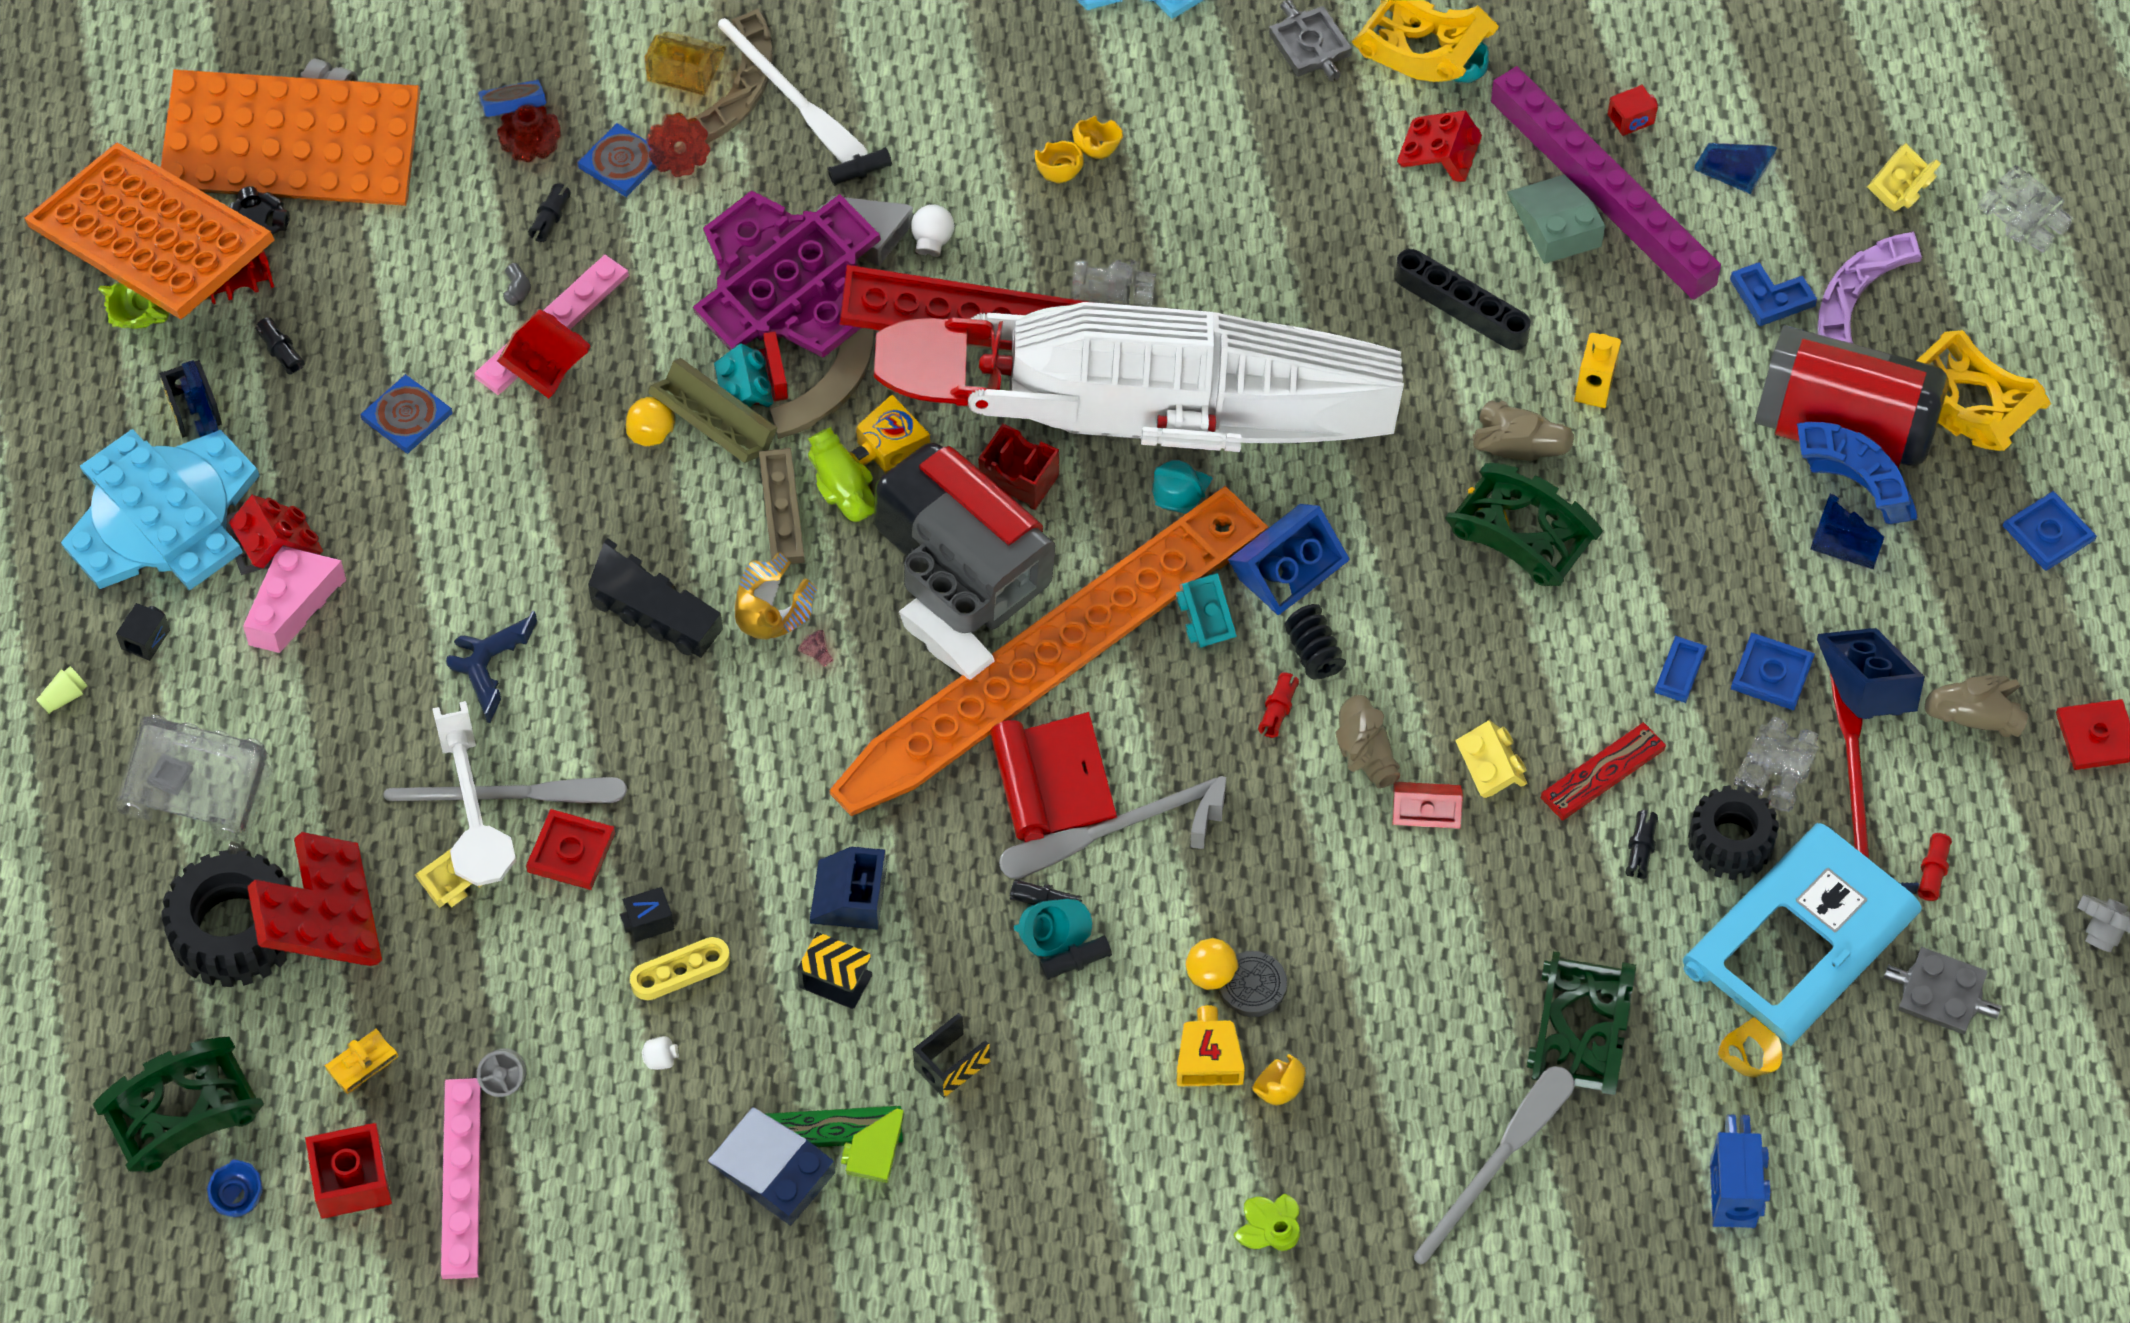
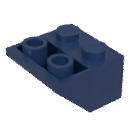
M849 847L818 860L810 924L878 930L887 871L885 850Z

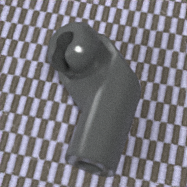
M512 263L505 269V273L511 283L508 286V290L503 293V298L509 305L515 306L519 301H523L531 289V284L517 263Z

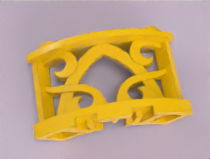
M1381 0V4L1359 34L1353 39L1352 44L1359 49V52L1364 57L1370 58L1413 79L1443 82L1462 77L1466 73V69L1463 66L1483 39L1494 35L1499 26L1478 5L1465 10L1449 9L1447 13L1434 10L1435 5L1425 0ZM1388 10L1393 13V20L1384 16ZM1411 24H1414V25H1416V26H1418V27L1412 28V25H1411ZM1377 25L1386 28L1379 30L1380 36L1373 31ZM1430 33L1438 35V41L1442 47L1424 54L1413 53L1405 38H1422Z
M1963 330L1944 332L1940 339L1916 360L1926 364L1933 362L1934 366L1945 371L1949 379L1948 391L1951 396L1948 397L1946 395L1938 423L1955 436L1962 433L1966 437L1973 439L1972 445L2004 451L2012 444L2009 438L2039 409H2047L2051 405L2044 387L2037 379L2020 377L1997 366L1978 350ZM1946 349L1950 351L1947 360L1948 369L1944 367L1939 357ZM1956 384L1985 386L1989 392L1992 406L1976 405L1968 408L1962 407L1958 404L1959 392Z

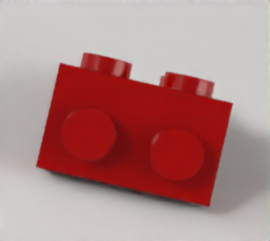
M1466 110L1416 117L1410 124L1397 162L1401 167L1441 162L1453 181L1465 182L1473 164L1478 145L1481 142L1482 134Z
M538 310L512 334L497 362L549 399L557 390L566 372L588 353L591 346L581 335L560 323L555 316L543 310Z
M252 494L229 522L252 564L262 569L265 568L283 545L321 555L323 552L318 542L317 534L310 529L305 520V514L295 506L288 507L279 504L272 498L264 499Z

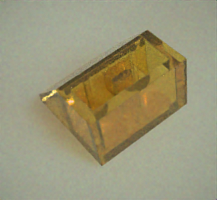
M669 31L655 34L644 57L647 81L705 96L726 51V46Z

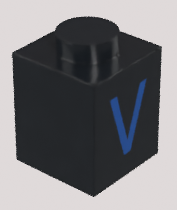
M136 603L116 632V636L122 650L150 661L169 633L170 628L166 615L160 609Z
M662 887L622 899L624 912L619 914L621 924L625 933L632 932L635 942L675 930L673 916Z

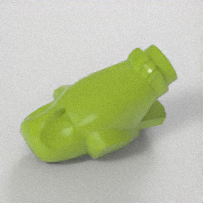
M831 427L809 437L811 450L808 453V458L817 470L816 484L829 505L837 504L843 515L852 522L862 521L874 514L875 497L868 487L873 479L871 472L863 464L855 461L840 442L837 433L834 434Z

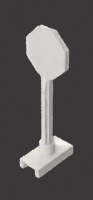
M464 701L459 702L461 711L441 715L439 707L432 709L442 752H451L454 755L470 827L450 850L455 875L470 883L481 886L501 881L516 862V857L510 836L489 825H483L467 755V749L475 747L476 744L467 703Z

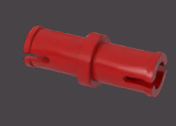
M1280 673L1273 693L1266 699V711L1258 726L1261 734L1264 732L1265 727H1268L1264 735L1266 737L1275 738L1279 735L1284 717L1292 709L1291 700L1299 685V679L1294 677L1292 683H1290L1293 676L1291 673Z
M1934 833L1930 836L1927 857L1922 860L1920 867L1923 874L1917 894L1920 898L1927 901L1938 900L1943 877L1947 875L1949 869L1947 858L1952 839L1943 833Z

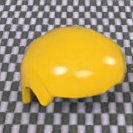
M1092 116L1087 120H1079L1072 130L1074 143L1082 150L1084 155L1094 159L1109 157L1123 139L1122 129L1114 120L1100 123L1097 120V116Z
M1047 142L1041 153L1039 150H1035V161L1038 171L1048 181L1055 183L1067 182L1073 179L1083 168L1084 157L1082 150L1073 142Z
M655 397L639 399L631 405L627 412L626 432L634 443L643 446L657 445L664 442L665 437L674 430L675 412Z
M1216 938L1199 941L1191 947L1186 958V971L1191 982L1206 990L1221 989L1232 980L1239 967L1235 951L1223 940Z
M1290 1054L1286 1056L1289 1059L1288 1063L1279 1059L1272 1061L1252 1086L1253 1092L1271 1105H1282L1293 1100L1303 1088L1306 1076L1305 1067L1296 1057Z

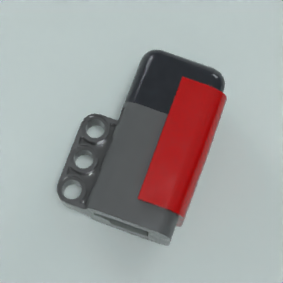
M1784 325L1772 355L1754 424L1776 429V436L1800 442L1797 423L1824 422L1837 424L1842 428L1856 433L1859 432L1870 438L1882 448L1898 469L1900 464L1917 466L1923 463L1929 455L1948 390L1949 379L1945 371L1937 366Z
M927 443L882 475L877 481L874 501L875 526L885 538L907 556L904 562V586L953 630L959 633H973L984 624L991 630L996 629L1051 583L1055 543L1043 533V525L953 447H943L937 443Z

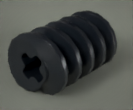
M1318 604L1306 605L1296 610L1288 617L1285 623V630L1290 635V641L1295 646V652L1300 657V663L1305 667L1306 675L1314 680L1335 675L1346 665V660L1340 658L1342 650L1339 647H1335L1337 640L1334 636H1331L1332 629L1326 625L1327 619L1324 615H1321L1322 608Z

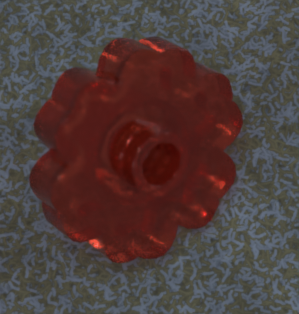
M523 105L515 112L502 115V126L497 129L498 140L501 149L505 152H511L514 160L530 163L536 156L546 159L551 153L556 151L557 139L561 137V128L557 116L547 114L545 106Z
M681 112L666 114L662 119V125H652L650 134L646 138V142L651 148L649 158L660 172L670 170L675 177L691 175L694 172L695 165H704L710 153V147L705 141L708 137V132L697 118L687 120ZM677 142H682L679 146L674 147Z

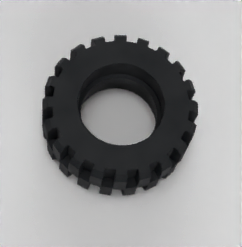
M230 850L219 851L218 856L210 857V854L200 857V863L196 865L190 863L183 869L184 875L182 877L177 875L171 882L172 892L168 891L165 893L163 899L165 908L161 911L164 931L179 965L184 966L186 972L193 978H197L200 974L203 983L214 985L216 980H220L222 987H234V981L242 980L243 986L252 984V977L260 974L263 979L271 975L270 967L274 964L281 967L287 961L285 951L259 947L255 924L247 930L232 936L208 934L200 929V925L205 915L217 904L230 899L250 900L247 886L255 879L291 886L288 878L284 877L283 870L277 864L270 865L268 858L260 854H256L255 858H253L250 851L238 850V854H231Z

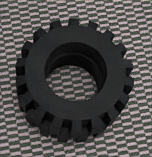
M1730 785L1723 786L1721 792L1715 788L1709 792L1708 797L1704 795L1700 799L1699 805L1695 807L1688 838H1690L1688 843L1689 850H1694L1693 858L1696 863L1703 860L1702 869L1706 872L1710 868L1715 869L1714 876L1721 878L1722 873H1728L1729 880H1736L1737 874L1741 873L1743 879L1751 876L1752 869L1757 874L1762 870L1764 864H1768L1771 858L1779 828V821L1775 820L1777 813L1774 808H1769L1770 802L1765 797L1759 799V793L1753 789L1749 793L1744 791L1745 787L1738 786L1737 790L1731 789ZM1725 823L1737 824L1745 828L1751 837L1744 840H1732L1719 833L1716 827Z

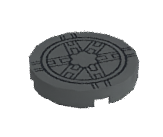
M1245 951L1236 954L1238 970L1229 983L1218 989L1223 1003L1228 1008L1246 1017H1260L1273 1012L1282 1002L1287 991V975L1282 965L1274 957L1260 951Z

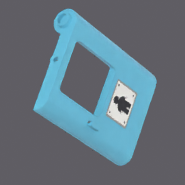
M1816 823L1684 956V971L1693 981L1699 982L1701 980L1702 982H1708L1710 980L1791 1047L1921 912L1922 907L1918 899L1910 891L1826 825ZM1786 907L1830 942L1833 948L1778 1005H1771L1724 966V962L1777 908Z

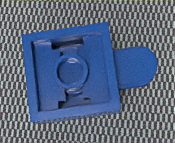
M1727 1114L1725 1132H1718L1710 1159L1713 1227L1756 1228L1759 1217L1765 1216V1202L1770 1200V1181L1764 1180V1169L1768 1168L1769 1153L1768 1147H1762V1135L1751 1133L1750 1115H1741L1739 1133H1737L1736 1115Z

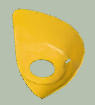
M1755 1017L1727 1034L1718 1050L1720 1059L1737 1072L1752 1078L1776 1071L1780 1067L1783 1057L1779 1037ZM1748 1036L1756 1040L1763 1049V1066L1760 1070L1750 1066L1743 1048V1044ZM1730 1045L1735 1046L1741 1052L1743 1061L1736 1056H1730Z

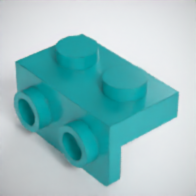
M740 343L714 362L718 385L745 405L750 407L757 402L770 407L774 404L771 393L772 387L768 380L765 366L766 360L761 352Z
M1218 573L1179 584L1180 591L1176 592V598L1181 612L1186 610L1190 623L1185 624L1190 643L1196 642L1197 647L1202 648L1237 637Z

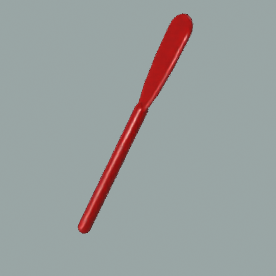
M1830 673L1837 718L1846 742L1854 846L1869 859L1859 747L1863 718H1858L1842 701Z

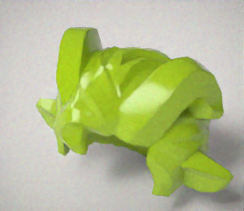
M120 282L114 283L112 286L101 285L98 288L105 296L104 306L108 313V322L112 324V327L146 328L153 323H164L169 317V312Z

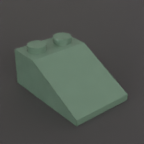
M1565 174L1507 191L1544 264L1602 247L1605 230L1603 220L1593 202Z

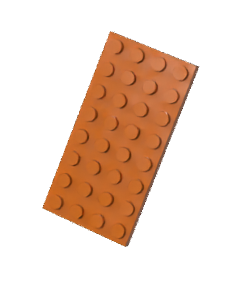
M174 69L161 168L200 191L207 193L238 195L241 189L251 186L257 188L258 192L264 194L269 192L275 197L406 206L421 89L419 85Z
M118 142L24 218L29 228L180 320L192 312L194 308L275 241L271 231Z

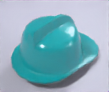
M1180 460L1165 462L1161 466L1156 467L1154 471L1152 493L1156 501L1155 505L1163 509L1186 514L1197 506L1201 498L1205 497V491L1213 478L1205 473L1194 470L1186 462Z
M1059 899L1043 901L1028 907L1022 913L1019 924L1014 925V930L1019 933L1021 940L1030 952L1036 956L1046 957L1068 950L1069 945H1081L1090 937L1093 923L1091 913L1084 904L1078 900Z

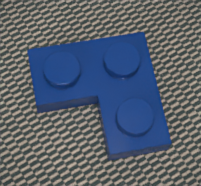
M1760 262L1731 272L1730 281L1759 327L1816 306L1817 298L1803 276L1774 285Z

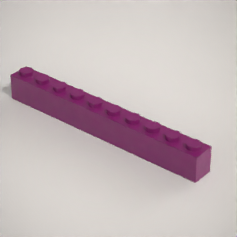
M1518 66L1493 80L1491 103L1692 300H1695L1717 285L1721 264Z

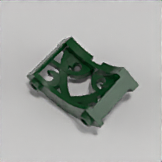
M1485 463L1479 471L1482 478L1475 485V490L1468 494L1455 513L1449 512L1445 517L1452 527V532L1462 540L1477 542L1503 553L1527 571L1532 580L1541 586H1561L1564 582L1563 578L1590 542L1597 540L1604 530L1580 504L1574 501L1571 505L1556 494L1559 488L1537 475L1532 479L1518 474L1519 468L1514 466ZM1530 504L1539 508L1538 522L1543 532H1512L1503 510H1518ZM1547 515H1549L1555 520H1552L1551 525L1546 519ZM1575 538L1576 540L1567 550L1563 542ZM1552 545L1556 547L1562 556L1555 567L1542 556V554L1547 555L1552 563L1554 556Z
M1553 951L1552 961H1544L1541 981L1548 982L1537 1048H1529L1526 1068L1533 1069L1532 1080H1538L1542 1073L1547 1070L1545 1062L1550 1050L1556 1049L1560 1053L1557 1065L1562 1064L1568 1058L1569 1052H1571L1575 1058L1569 1072L1573 1076L1574 1086L1602 1090V1093L1616 1095L1625 1039L1618 1037L1619 1030L1626 1031L1636 964L1622 962V968L1620 969L1559 958L1560 952ZM1555 987L1562 994L1552 1002ZM1596 993H1601V994H1600V999H1601V1000H1602L1603 998H1610V999L1612 1000V1002H1611V1003H1607V1004H1606V1003H1602V1002L1598 999V996H1597ZM1584 996H1589L1592 1007L1602 1016L1613 1019V1022H1602L1593 1025L1585 1032L1580 1041L1568 1026L1562 1011L1572 1002ZM1550 1018L1557 1034H1552L1546 1038ZM1595 1036H1601L1605 1039L1606 1044L1603 1046H1598L1594 1040L1592 1049L1587 1047ZM1582 1063L1604 1078L1576 1073Z
M230 1036L190 1043L191 1050L173 1056L171 1050L143 1063L142 1065L145 1070L130 1080L125 1076L120 1078L92 1104L98 1115H104L128 1162L126 1167L129 1172H153L160 1168L167 1158L189 1143L225 1128L245 1126L255 1119L256 1113L263 1107L264 1103L261 1098H256L232 1051L236 1047ZM219 1066L226 1078H219ZM197 1072L195 1075L196 1080L185 1078L186 1075ZM174 1081L177 1085L186 1089L202 1090L195 1106L187 1117L166 1116L155 1113L163 1101L165 1084ZM217 1088H231L238 1101L223 1105L222 1102L224 1100L233 1101V1098L227 1091L217 1090ZM151 1092H154L155 1095L150 1103L148 1099H143ZM122 1114L134 1120L130 1127L126 1124ZM144 1125L141 1132L143 1145L147 1138L154 1137L155 1139L140 1150L134 1136Z

